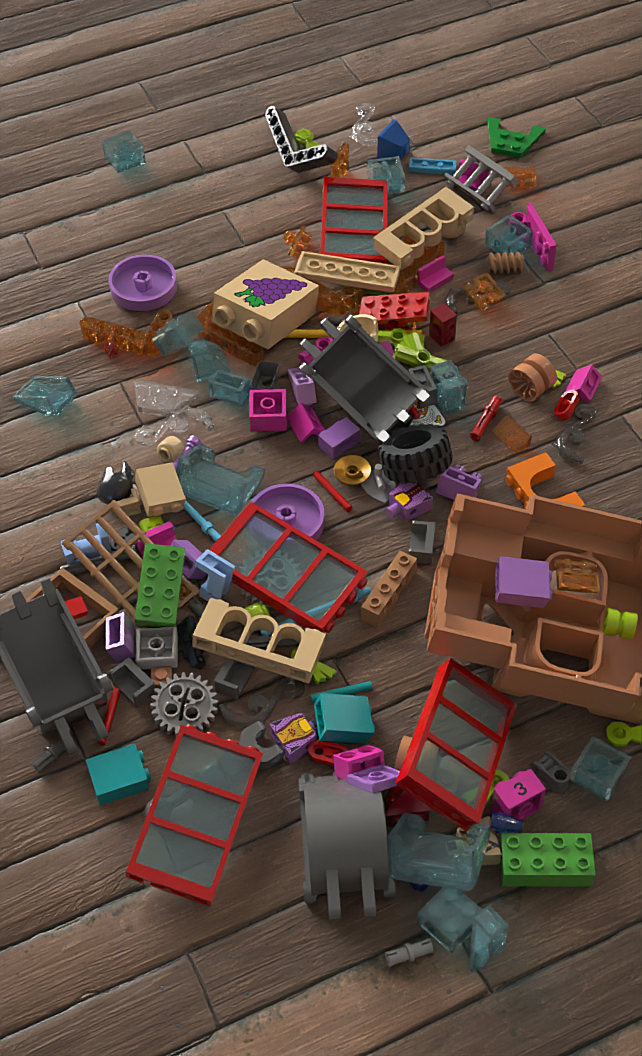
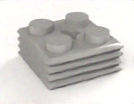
M177 627L138 628L136 630V665L140 669L172 666L174 668L178 666Z

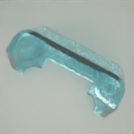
M201 443L178 458L176 473L184 495L229 514H237L243 509L263 480L265 468L251 465L247 468L244 475L214 463L215 453L212 448Z
M404 813L387 837L389 874L394 879L469 891L474 888L479 877L490 838V825H471L467 832V838L426 832L425 822L420 816Z

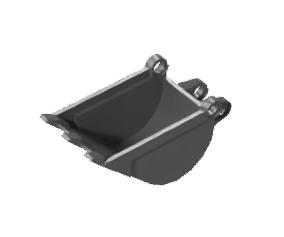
M351 314L345 319L344 322L347 326L342 332L324 318L318 325L333 341L321 352L307 338H304L299 344L314 360L310 364L306 361L303 362L299 368L310 379L313 378L373 438L386 444L391 439L387 432L398 421L406 424L411 419L407 413L418 400L426 403L431 398L427 393L428 390L379 345Z
M47 578L40 581L44 594L26 602L21 591L11 594L15 607L0 614V657L26 707L25 711L32 726L36 727L41 735L55 729L68 755L79 751L72 738L67 723L82 716L86 718L98 741L108 737L107 730L97 709L108 704L106 693L113 691V688L106 673L102 674L59 590L55 589L51 580Z
M335 770L333 776L314 777L312 772H302L301 778H299L306 881V883H303L305 904L316 902V894L327 893L329 920H337L341 918L339 892L361 891L362 902L364 903V917H376L374 890L384 889V897H395L394 876L391 875L383 790L370 793L347 783L345 779L335 776Z

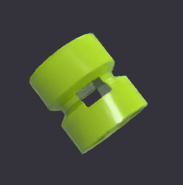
M607 608L602 628L603 634L610 636L619 634L620 638L632 640L636 631L638 615L630 612L620 614L619 610Z

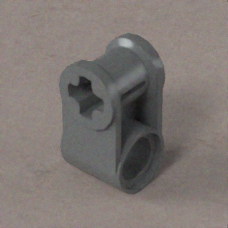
M546 751L541 759L530 764L534 774L542 779L552 791L564 793L568 790L571 776L570 771L552 752Z

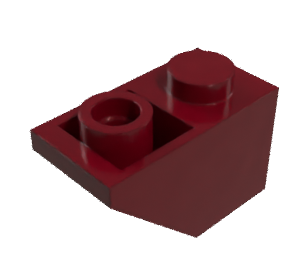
M403 790L385 812L386 826L398 827L406 823L422 824L425 821H429V806Z

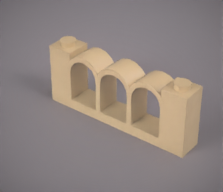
M445 187L373 237L374 250L395 266H400V270L411 265L413 259L422 256L425 247L437 245L441 241L442 235L452 234L458 229V226L463 227L465 224L470 223L474 218V206ZM439 210L451 220H440L433 214ZM423 222L434 232H423L416 226ZM406 234L417 244L409 245L402 242L399 238Z
M210 598L193 633V647L309 683L323 650L326 633L306 628L304 632L300 626L292 623L278 626L274 618L268 615H256L251 618L250 613L242 607H229V603L223 600ZM236 621L245 626L239 642L220 636L223 627L227 623ZM266 630L271 633L272 637L266 651L246 645L254 631ZM291 638L299 643L294 659L273 653L280 640Z

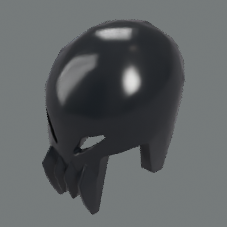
M126 461L123 462L122 472L114 473L112 467L106 468L97 487V497L102 503L108 505L114 500L120 501L130 497L135 473Z

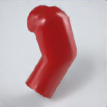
M398 785L391 787L387 794L386 804L390 807L404 789Z

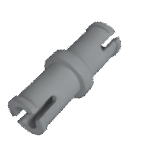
M429 938L411 945L406 943L404 947L385 952V958L389 967L405 961L412 962L417 957L433 953V945Z

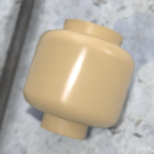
M174 436L167 437L157 447L159 458L167 463H174L184 450L182 441Z

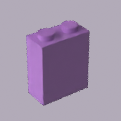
M500 556L495 566V603L545 608L547 602L551 601L553 593L552 588H549V583L552 579L549 562Z

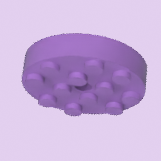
M136 255L126 258L115 265L110 272L109 287L111 296L118 305L133 311L149 312L165 306L177 291L175 269L167 260L155 255Z
M296 484L270 486L258 493L252 500L256 505L316 541L323 532L325 522L323 504L313 491L304 486ZM256 517L249 524V530L253 539L267 550L282 535L281 532ZM288 537L276 552L281 551V553L290 554L304 550L306 547Z

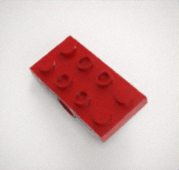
M429 292L362 297L359 315L366 314L375 317L378 325H385L390 331L396 328L401 329L402 323L427 321L431 296Z

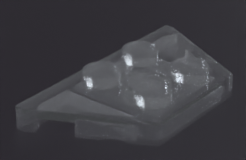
M133 379L138 412L173 418L180 410L188 406L189 401L199 397V391Z

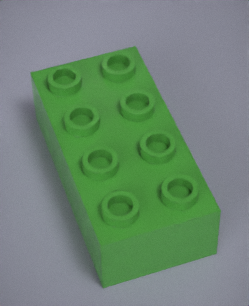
M145 543L135 614L136 627H176L185 561L184 547Z
M501 833L499 848L501 851L502 886L592 887L595 878L591 833Z

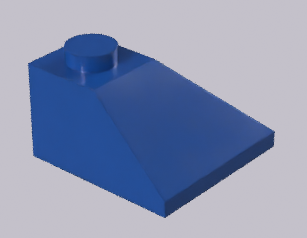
M395 119L378 135V162L402 159L410 151V138Z

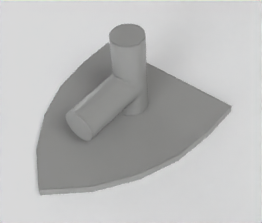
M376 464L375 470L371 471L369 478L361 483V486L369 496L386 504L390 493L396 488V483L384 475L381 464Z

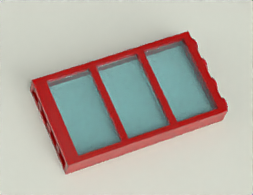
M324 177L320 254L387 264V259L374 250L373 237L387 228V180Z
M251 501L210 548L211 552L235 566L231 581L233 584L304 628L316 629L322 633L329 634L336 619L342 618L347 605L355 601L357 592L363 590L368 583L367 571Z
M452 658L448 659L438 668L395 784L467 832L477 826L481 820L517 704Z
M181 725L127 867L125 878L210 907L263 753L259 752V749L255 747L239 745L235 740L221 739L215 733L198 731V728L195 726Z

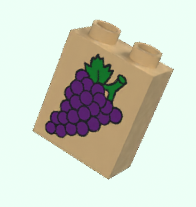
M263 259L214 292L212 322L246 338L248 341L269 349L315 315L319 285Z

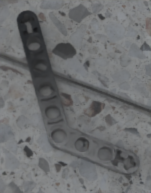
M270 106L267 109L265 116L286 167L296 173L331 165L337 160L338 153L325 144L300 150L286 114L274 106Z

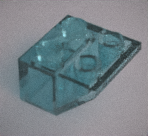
M215 370L208 381L210 397L243 406L250 394L252 378L227 370Z
M490 905L472 920L469 944V970L471 972L476 968L482 969L489 962V957L494 953L498 955L506 947L509 925Z

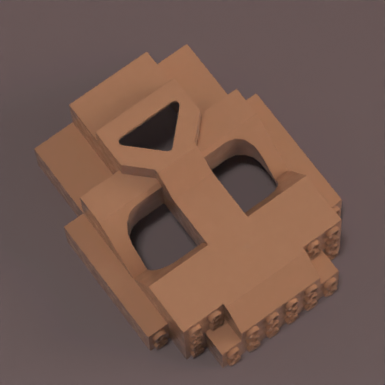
M457 493L448 518L444 548L434 574L424 638L428 639L427 652L495 667L492 687L499 692L519 697L535 695L586 707L591 714L639 724L642 720V521L531 495L526 508L521 509ZM500 556L549 562V570L552 572L563 567L589 562L594 580L595 599L552 589V599L547 602L545 608L495 603V566ZM484 605H489L508 628L482 622ZM607 608L619 610L620 614L630 612L638 615L636 631L632 640L620 638L619 634H616V636L603 634L602 628ZM547 649L589 659L588 671L577 672L552 665L544 659L540 651Z

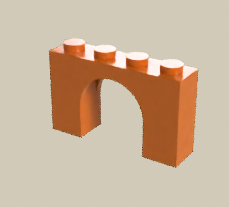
M545 452L507 467L506 484L509 487L511 486L516 498L524 504V508H526L531 495L537 496L531 488L537 483L554 477L556 465ZM576 492L552 499L585 507L584 502Z

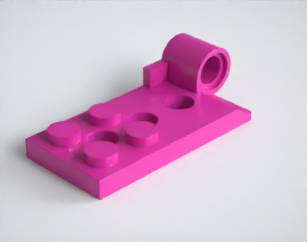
M530 202L527 207V215L522 212H515L511 215L509 231L513 235H519L522 241L528 239L535 255H538L541 265L545 267L546 271H552L557 245Z

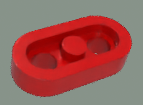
M570 390L561 396L554 409L557 419L566 420L571 417L580 400L577 391Z
M319 740L313 741L308 748L309 757L312 761L334 767L333 755L349 751L345 746Z

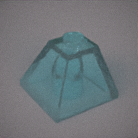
M205 339L187 343L188 358L197 382L231 373L221 346Z

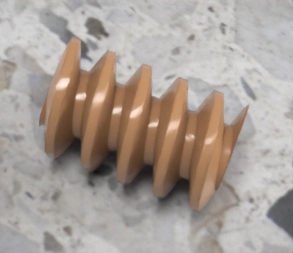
M503 252L502 257L500 253H496L494 257L493 253H490L488 257L489 273L493 270L494 274H496L497 269L500 270L501 274H503L504 269H506L508 274L511 269L516 273L517 268L523 273V254L521 255L520 252H516L514 256L513 252H510L507 256V253Z

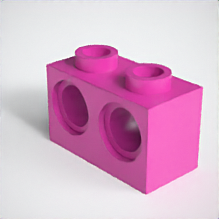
M371 745L333 755L335 776L346 781L349 774L381 764L385 765L384 751Z

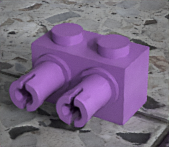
M456 465L454 468L449 467L440 475L436 493L455 500L457 493L477 498L483 477L481 474L477 475V472H473L471 475L465 473V468L463 466L460 468V465Z

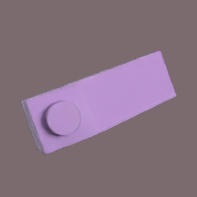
M299 367L287 369L298 405L302 403L311 406L312 403H317L312 378L310 379Z

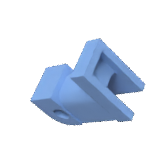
M97 523L98 535L94 537L110 553L111 547L108 534ZM86 539L73 541L88 559L100 556V553ZM62 545L67 564L78 562V559L73 560L77 557Z
M207 549L195 563L196 567L209 574L208 579L200 588L199 596L206 601H209L210 598L221 600L222 594L225 595L230 590L235 566Z

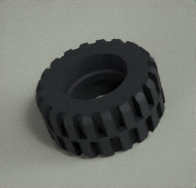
M433 424L410 425L406 428H400L398 431H393L390 433L391 439L386 444L380 442L378 448L383 473L389 480L395 483L414 484L420 481H427L430 478L433 479L438 474L444 473L445 469L450 467L453 460L447 432L440 426H434Z

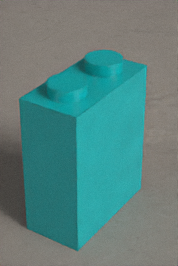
M321 693L315 701L314 709L319 741L367 744L374 735L375 725L372 723V708L369 705L368 697Z
M136 744L86 759L100 806L149 790L148 781L151 780L148 768H143L142 763H145L142 750H137Z

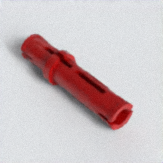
M492 396L489 404L483 408V414L470 433L472 440L479 441L492 418L497 415V410L502 404V399L499 396Z

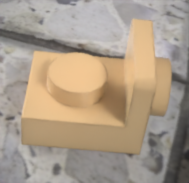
M135 488L131 489L132 497L116 501L127 516L141 513L140 505H143L140 494H136Z

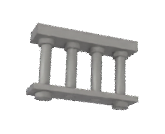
M468 145L465 149L468 159L453 177L448 173L444 174L447 178L446 182L453 188L456 186L479 202L484 210H490L494 213L496 210L492 203L506 186L511 185L515 188L519 182L513 174ZM472 162H477L479 166L464 184L458 181ZM483 170H489L490 175L475 192L469 187ZM495 178H501L502 182L487 200L481 197V194Z

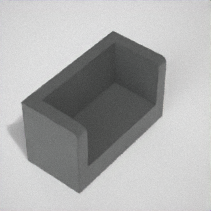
M422 365L408 369V372L428 390L427 393L431 397L426 403L418 400L419 407L423 408L437 404V387L426 366Z
M412 521L409 555L417 558V564L431 565L435 522Z
M129 657L109 672L112 683L121 689V692L137 708L149 700L151 696L155 695V683Z
M227 658L214 680L215 692L238 700L255 666Z

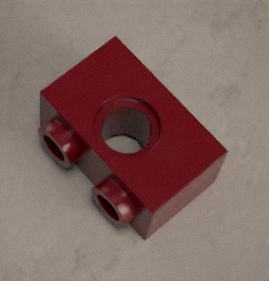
M445 303L430 310L429 335L441 347L453 342L456 335L457 315Z

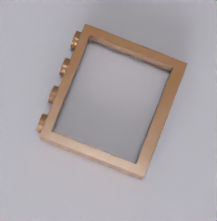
M61 568L50 578L55 589L60 591L65 587L77 597L82 596L86 604L104 616L83 636L90 649L106 634V618L119 614V609L64 568ZM42 587L30 595L26 602L44 595Z

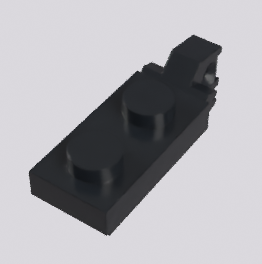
M188 615L176 626L184 658L188 660L192 668L201 670L206 666L205 658L202 656L204 651L193 647V633L197 625L194 616Z

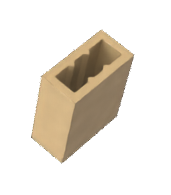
M173 462L136 469L135 482L147 517L184 510L186 498Z

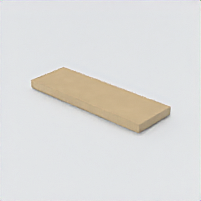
M302 251L294 274L308 280L394 293L400 273V266Z

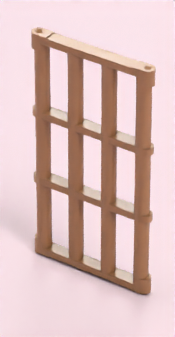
M114 500L75 533L66 538L62 545L77 557L90 571V575L95 577L116 599V603L121 605L135 620L136 609L127 599L135 592L138 594L140 582L137 583L116 559L125 552L142 570L143 560L131 546L139 540L144 545L145 543H154L145 535L146 532L141 530ZM111 510L136 535L127 543L103 518ZM95 523H98L121 547L114 554L111 555L88 530ZM80 535H83L105 559L98 567L73 543ZM108 565H111L131 587L124 595L101 573ZM184 575L182 577V585L190 594L182 601H179L178 611L200 593V589L193 585Z

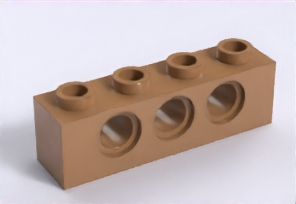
M399 551L361 606V621L376 628L380 627L416 574L417 558Z

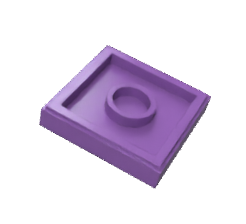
M381 764L347 775V783L370 793H375L397 786L395 783L400 771Z

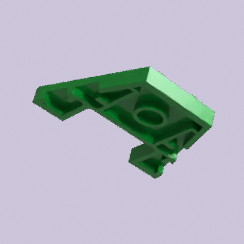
M487 118L491 153L522 158L532 148V144L538 142L539 137L546 133V127L532 125L530 134L511 132L506 129L500 130L501 119Z

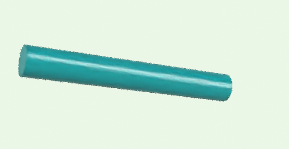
M368 681L310 694L312 703L315 702L321 693L348 695L371 690L372 683Z

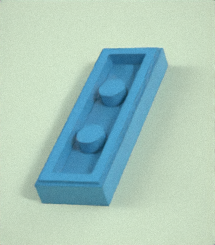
M410 158L408 172L448 173L449 175H454L456 173L457 161Z

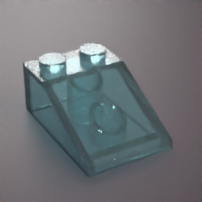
M33 376L11 398L43 415L57 416L66 405L73 401V398L78 393L69 377Z

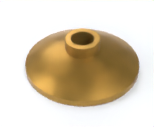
M356 455L342 457L334 466L335 477L346 485H359L365 482L371 474L369 462L363 457Z

